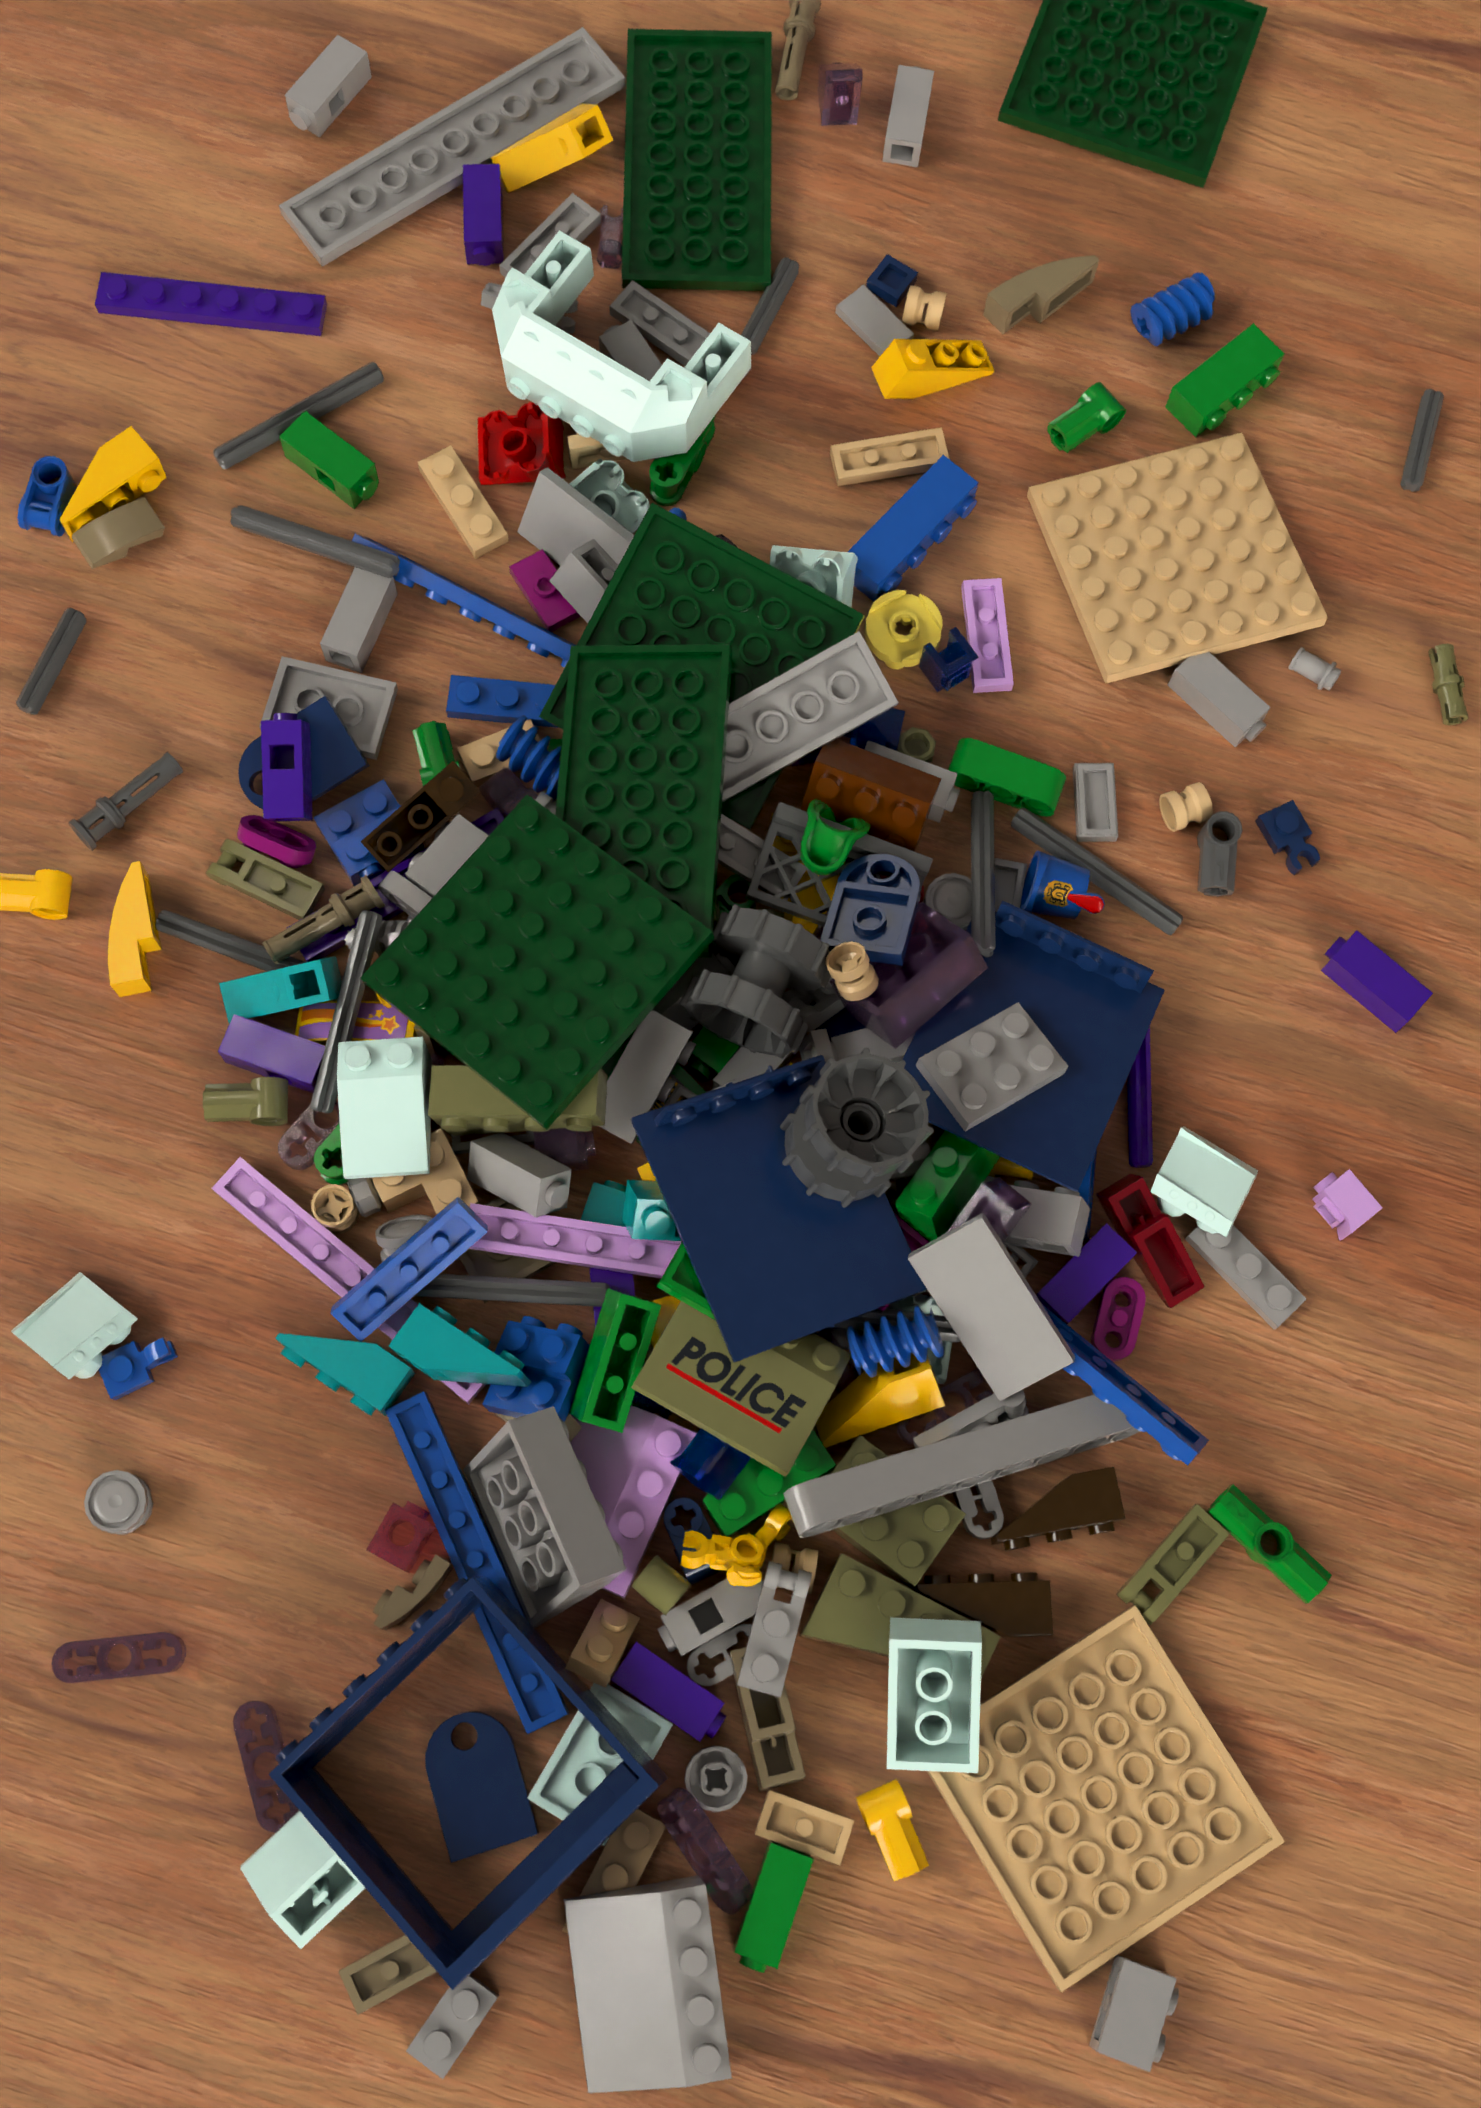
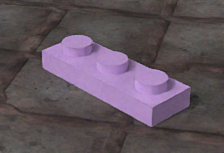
M1002 579L963 580L961 590L973 693L1012 691L1014 682Z

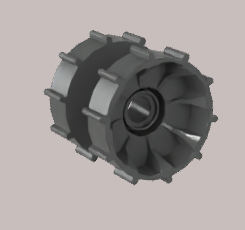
M734 904L729 913H721L713 930L715 936L713 942L720 951L719 955L727 957L736 965L732 976L712 973L704 969L699 977L692 976L680 1001V1005L686 1007L687 1012L691 1015V1020L697 1021L703 1027L716 1034L718 1038L726 1039L736 1045L749 1049L753 1053L759 1052L784 1059L785 1055L790 1052L797 1053L809 1025L803 1022L799 1009L793 1008L782 999L786 989L813 995V992L819 987L826 988L831 977L825 964L826 957L830 952L828 949L830 945L820 941L813 934L805 930L801 924L792 923L782 917L769 913L766 909L761 911L741 908Z
M864 1048L858 1055H851L838 1061L831 1057L820 1070L821 1077L814 1086L809 1085L800 1096V1105L793 1113H789L780 1125V1128L785 1131L784 1145L786 1150V1158L782 1161V1164L784 1166L790 1165L797 1178L808 1188L806 1190L808 1196L814 1192L827 1199L841 1201L843 1208H846L854 1200H860L872 1194H875L876 1197H881L891 1186L888 1179L896 1170L899 1173H903L914 1162L912 1154L933 1133V1128L928 1126V1107L926 1102L930 1092L927 1090L922 1091L915 1078L904 1068L906 1065L904 1060L896 1063L885 1057L870 1054L869 1048ZM848 1122L858 1125L863 1135H858L851 1131Z

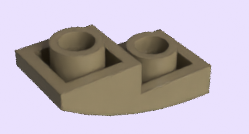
M143 497L96 518L74 532L72 539L90 567L94 569L126 557L128 549L162 537L165 527L146 498Z
M435 1555L431 1562L425 1559L416 1571L412 1583L417 1586L413 1593L399 1585H396L393 1592L386 1589L373 1610V1613L378 1615L374 1625L380 1629L387 1630L412 1615L438 1590L452 1571L453 1564Z

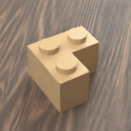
M442 1129L431 1133L430 1174L371 1178L388 1213L426 1194L436 1215L457 1197L469 1208L470 1203L479 1204Z

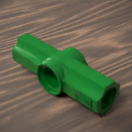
M1234 1484L1229 1485L1206 1511L1245 1548L1251 1560L1258 1564H1263L1305 1604L1309 1603L1328 1584L1332 1575L1293 1540L1288 1528L1280 1523H1275ZM1264 1532L1272 1534L1276 1539L1277 1550L1273 1555L1267 1554L1261 1547L1260 1540Z

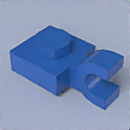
M163 1337L150 1343L143 1350H141L139 1343L132 1341L102 1356L103 1360L99 1373L110 1399L117 1400L154 1382L155 1380L150 1369L177 1358L178 1355L172 1341L166 1342Z

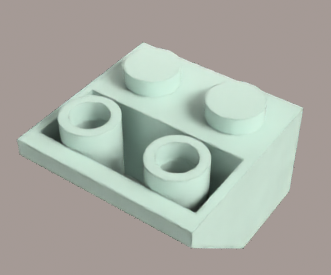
M300 1811L240 1866L242 1873L270 1918L300 1949L365 1889L362 1883Z

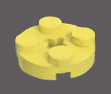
M894 590L876 599L869 610L865 622V639L869 649L877 658L884 661L889 668L896 670L903 667L916 666L927 661L940 645L943 627L941 613L933 601L922 594H919V597L913 594H906L907 590ZM901 621L904 626L911 624L913 628L910 630V635L898 634L896 632V623Z

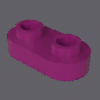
M247 815L240 820L237 838L244 846L256 852H263L279 859L281 864L290 868H300L312 862L316 843L310 837L277 822L263 819L262 816Z
M1129 1277L1116 1278L1104 1288L1091 1336V1344L1112 1362L1126 1358L1134 1350L1145 1307L1146 1295L1143 1287L1136 1280ZM1116 1294H1123L1127 1297V1307L1123 1308L1116 1304ZM1107 1334L1117 1336L1119 1340L1118 1347L1112 1348L1107 1345L1105 1341Z

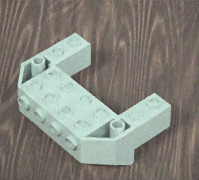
M559 230L525 274L513 267L509 270L492 308L507 388L517 398L521 400L528 399L538 405L547 416L553 419L560 418L567 422L579 435L586 438L590 436L599 441L607 451L615 456L620 457L622 455L632 462L687 453L750 370L751 341L718 323L685 367L667 358L650 381L556 327L558 321L594 277L591 248Z

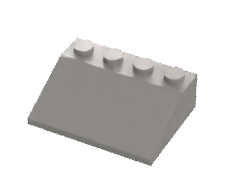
M554 1406L507 1421L463 1469L527 1621L533 1628L542 1625L608 1585L626 1570L621 1547L613 1540L605 1522L604 1509L601 1503L594 1498L587 1482L585 1466L577 1459L569 1441L568 1428L564 1421L559 1419Z
M696 1875L564 1899L588 2093L682 2088L731 2079L709 1904L704 1881Z

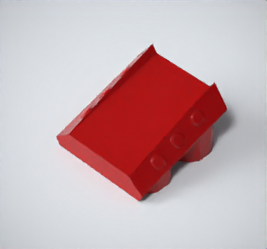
M533 402L524 404L517 412V415H507L505 411L496 410L489 412L485 417H478L480 484L495 485L536 482L539 472L547 467L562 479L566 478L563 452V431L565 429L562 420L547 416Z

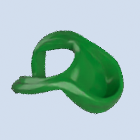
M813 799L807 809L808 821L801 840V860L811 872L817 875L825 876L835 872L844 864L855 842L867 835L870 823L860 818H848L843 822H837L834 812L829 805L819 799ZM820 815L822 816V818L828 819L830 821L836 822L838 824L847 826L852 829L838 830L836 828H833L824 823L820 818Z

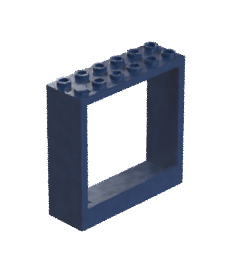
M462 1577L457 1580L443 1595L447 1602L434 1612L429 1609L410 1626L414 1634L401 1644L396 1641L377 1658L376 1661L380 1666L367 1677L364 1674L360 1675L343 1691L346 1699L334 1709L330 1706L313 1719L309 1724L313 1731L307 1737L303 1738L300 1742L297 1739L293 1740L278 1753L275 1759L279 1764L269 1773L275 1783L452 1990L474 1972L669 1778L578 1676L566 1669L567 1664L488 1577H470L467 1580ZM484 1604L624 1761L453 1929L314 1767Z

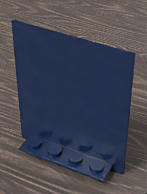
M1002 900L998 911H995L996 947L993 950V955L986 958L984 956L977 957L973 954L970 921L902 1059L906 1062L904 1068L915 1078L922 1091L927 1090L930 1092V1096L926 1099L929 1123L1077 1192L1165 990L1148 982L1154 970ZM1019 1002L1069 1067L1064 1075L971 1129L964 1131L917 1069L916 1063L918 1058Z
M818 1055L773 1070L772 1066L769 1065L764 1074L734 1084L730 1082L725 1087L631 1118L632 1125L733 1362L741 1361L830 1326L833 1328L838 1323L927 1289L907 1259L911 1250L885 1192L881 1197H876L875 1194H872L863 1199L854 1200L846 1208H843L841 1201L827 1199L814 1192L808 1196L806 1194L808 1188L797 1178L790 1165L784 1166L782 1164V1161L786 1158V1150L784 1145L785 1131L780 1128V1125L788 1114L793 1113L800 1105L799 1098L809 1085L814 1086L821 1077L820 1070L826 1063L823 1055ZM848 1122L851 1131L858 1134L854 1123Z

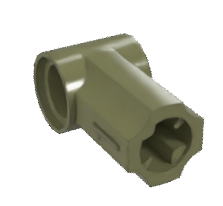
M258 1077L252 1079L251 1083L205 1084V1090L203 1091L204 1119L207 1122L250 1121V1123L259 1126L285 1125L288 1120V1080L279 1077Z
M656 1555L631 1587L641 1594L650 1605L666 1616L691 1583Z

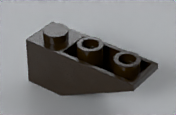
M452 761L367 835L361 843L384 869L390 872L480 793V790L458 765Z
M1109 1467L1081 1472L1066 1477L991 1538L992 1545L1004 1543L1005 1551L1031 1546L1029 1538L1046 1535L1047 1543L1072 1539L1071 1530L1088 1528L1089 1535L1115 1531L1114 1523L1126 1519L1115 1468Z
M1012 1573L1011 1582H994V1574H969L968 1583H951V1575L924 1576L925 1584H917L914 1587L915 1592L971 1621H981L982 1627L1001 1637L1053 1635L1050 1580L1038 1581L1037 1573Z

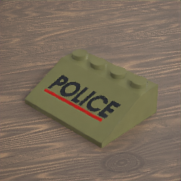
M681 1301L631 1388L786 1477L832 1395L851 1354L812 1333L741 1361L733 1362L716 1321Z

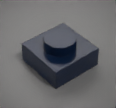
M887 254L867 279L866 287L873 294L897 308L907 295L910 285L916 283L918 272Z

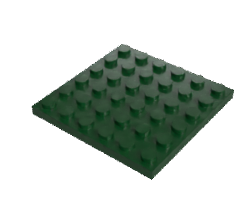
M1043 0L1000 108L997 121L1204 188L1268 8L1245 0Z
M651 503L576 646L730 644L733 651L730 704L855 634L865 616L821 591ZM569 660L539 716L562 730ZM783 769L722 802L721 814L751 830Z
M526 795L360 979L386 1002L547 1130L715 939V936L709 928L532 797Z

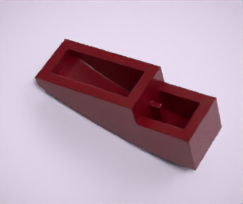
M1130 1173L1096 1194L1117 1233L1137 1252L1133 1257L1168 1308L1174 1307L1205 1287L1169 1216L1161 1213L1143 1177Z

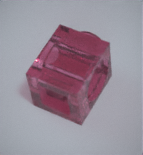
M409 1501L406 1502L403 1508L392 1503L366 1550L401 1570L410 1573L435 1529L433 1524L426 1521L430 1513ZM400 1523H411L415 1530L413 1540L406 1546H396L392 1538L393 1530Z

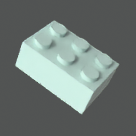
M890 1617L887 1769L978 1773L982 1656L981 1621Z

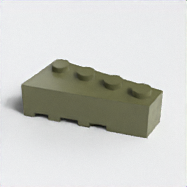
M432 1065L428 1116L440 1125L441 1129L453 1136L517 1131L544 1132L560 1128L579 1132L590 1131L592 1126L605 1125L608 1076L601 1068L546 1130L466 1065Z
M841 1553L799 1636L889 1657L890 1617L971 1620ZM981 1626L982 1677L1001 1636Z

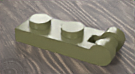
M225 839L220 848L222 852L217 863L212 862L206 871V875L215 882L232 887L298 920L305 918L313 912L325 891L323 883L231 839ZM236 861L244 863L238 873L232 871Z
M1198 1504L1193 1505L1133 1576L1119 1589L1116 1595L1126 1604L1131 1602L1134 1606L1136 1605L1146 1623L1151 1625L1159 1618L1230 1533ZM1149 1580L1161 1590L1154 1599L1142 1590Z

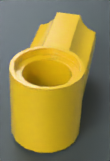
M52 869L38 870L35 872V875L0 873V910L30 912L34 916L50 920L66 919L68 917L73 877L68 873Z
M897 1779L855 1797L871 1836H875L893 1881L911 1876L929 1866L920 1840L910 1820L913 1818L912 1812Z

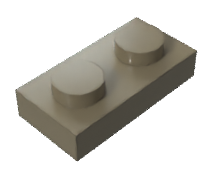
M404 1934L340 1969L338 1972L357 2015L437 1971Z

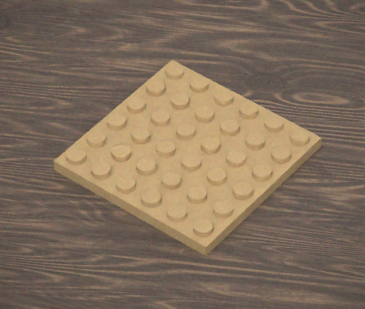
M1242 433L1028 488V500L1105 684L1178 665L1188 657L1210 652L1212 655L1325 625L1328 616Z
M1136 1605L1131 1606L980 1704L978 1773L927 1771L1061 1993L1285 1842Z

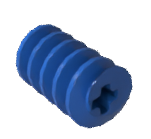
M1196 272L1190 278H1185L1178 284L1169 286L1166 291L1161 290L1154 294L1153 297H1148L1141 303L1134 304L1131 307L1130 314L1136 330L1143 337L1147 338L1152 345L1158 346L1162 344L1163 337L1170 340L1175 337L1176 332L1182 334L1187 331L1188 325L1195 327L1200 324V320H1209L1213 315L1212 304L1215 300L1213 286L1206 275Z
M522 715L509 727L500 740L496 758L501 762L510 759L509 769L512 772L522 769L521 780L526 783L535 779L533 790L540 793L547 789L546 794L553 798V803L557 800L561 746L549 752L547 748L551 737L546 736L536 741L535 737L539 727L535 725L525 731L523 726L527 717Z
M915 1306L913 1320L911 1321L907 1319L902 1311H898L897 1325L892 1326L885 1315L881 1316L880 1330L878 1331L873 1328L869 1321H864V1330L861 1336L858 1335L852 1325L847 1326L850 1352L860 1376L862 1367L869 1377H875L877 1375L878 1362L887 1373L894 1370L895 1357L904 1368L909 1367L911 1353L921 1363L926 1362L928 1348L931 1349L937 1358L944 1355L941 1335L931 1308L930 1315L926 1316L919 1306Z

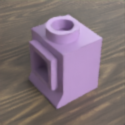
M1350 1169L1339 1178L1331 1172L1313 1187L1318 1193L1312 1198L1316 1203L1313 1207L1332 1229L1334 1227L1337 1228L1340 1241L1353 1233L1383 1208Z

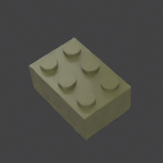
M859 1435L832 1473L888 1457V1455ZM939 1496L833 1529V1531L911 1589L917 1585L966 1513L943 1496Z

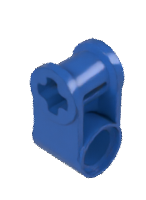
M45 456L37 460L33 465L25 494L18 508L17 517L21 529L39 528L51 531V534L57 537L64 534L65 530L59 519L77 487L65 463L60 458ZM60 478L56 483L48 484L52 479Z

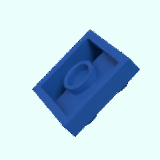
M384 779L313 817L353 886L361 883V877L365 875L371 880L385 871L384 867L361 843L367 835L402 806L399 805ZM421 843L401 862L422 851L424 849L423 843Z
M523 1316L520 1323L508 1320L494 1353L500 1355L505 1350L525 1364L521 1371L532 1382L528 1387L491 1384L482 1405L489 1412L515 1418L554 1406L559 1419L565 1423L590 1347L582 1337V1331L565 1323H560L557 1330L546 1328L542 1321L530 1316Z

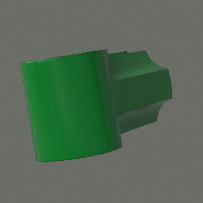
M1097 382L1080 396L1076 405L1048 424L1047 432L1053 445L1059 451L1062 450L1068 453L1098 431L1104 434L1113 429L1126 414V409L1102 382Z
M430 721L422 723L417 729L412 730L422 767L419 772L423 786L452 761L460 768L459 762L454 759L453 747L446 723Z

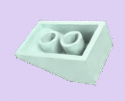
M423 1037L338 1042L337 1090L343 1176L345 1179L430 1174L431 1117L428 1116L432 1058Z

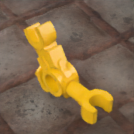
M778 1504L768 1515L763 1527L755 1535L748 1533L747 1535H740L735 1539L712 1534V1539H707L698 1531H686L683 1547L694 1548L697 1551L683 1550L681 1566L695 1569L703 1564H710L711 1569L727 1571L726 1576L730 1585L754 1586L762 1580L760 1569L764 1564L768 1546L775 1539L777 1541L783 1539L790 1531L791 1527L786 1523L792 1518L786 1507Z

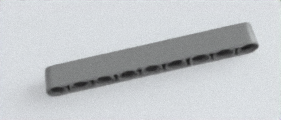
M1090 1395L815 1478L791 1487L784 1492L783 1496L799 1537L806 1538L1128 1438L1140 1431L1130 1425L1126 1415L1113 1404L1105 1403L1095 1395Z

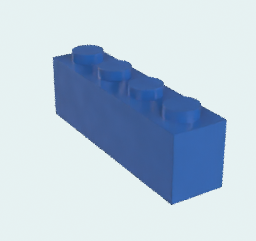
M943 455L848 551L855 553L858 558L854 586L873 602L884 593L894 591L902 581L903 573L909 567L913 570L916 569L925 559L928 552L927 549L934 542L940 544L948 536L952 529L951 524L959 516L964 519L971 513L977 503L975 495L979 482Z

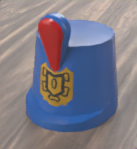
M1038 850L1035 852L1024 880L1020 909L1031 914L1037 913L1076 919L1081 908L1091 914H1097L1103 910L1105 902L1101 895L1087 893L1090 878L1089 869Z

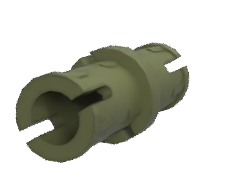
M1452 644L1437 645L1435 649L1431 648L1428 651L1435 680L1432 683L1433 692L1438 694L1443 724L1457 725L1469 718L1462 688L1465 686L1463 676H1459L1454 646Z

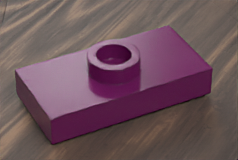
M543 549L509 566L510 574L548 631L552 632L581 617L550 582V579L557 570Z

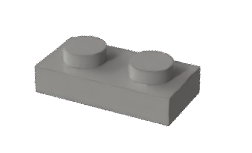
M470 1974L454 1990L450 1987L447 1989L406 2052L441 2079H444L499 1995Z

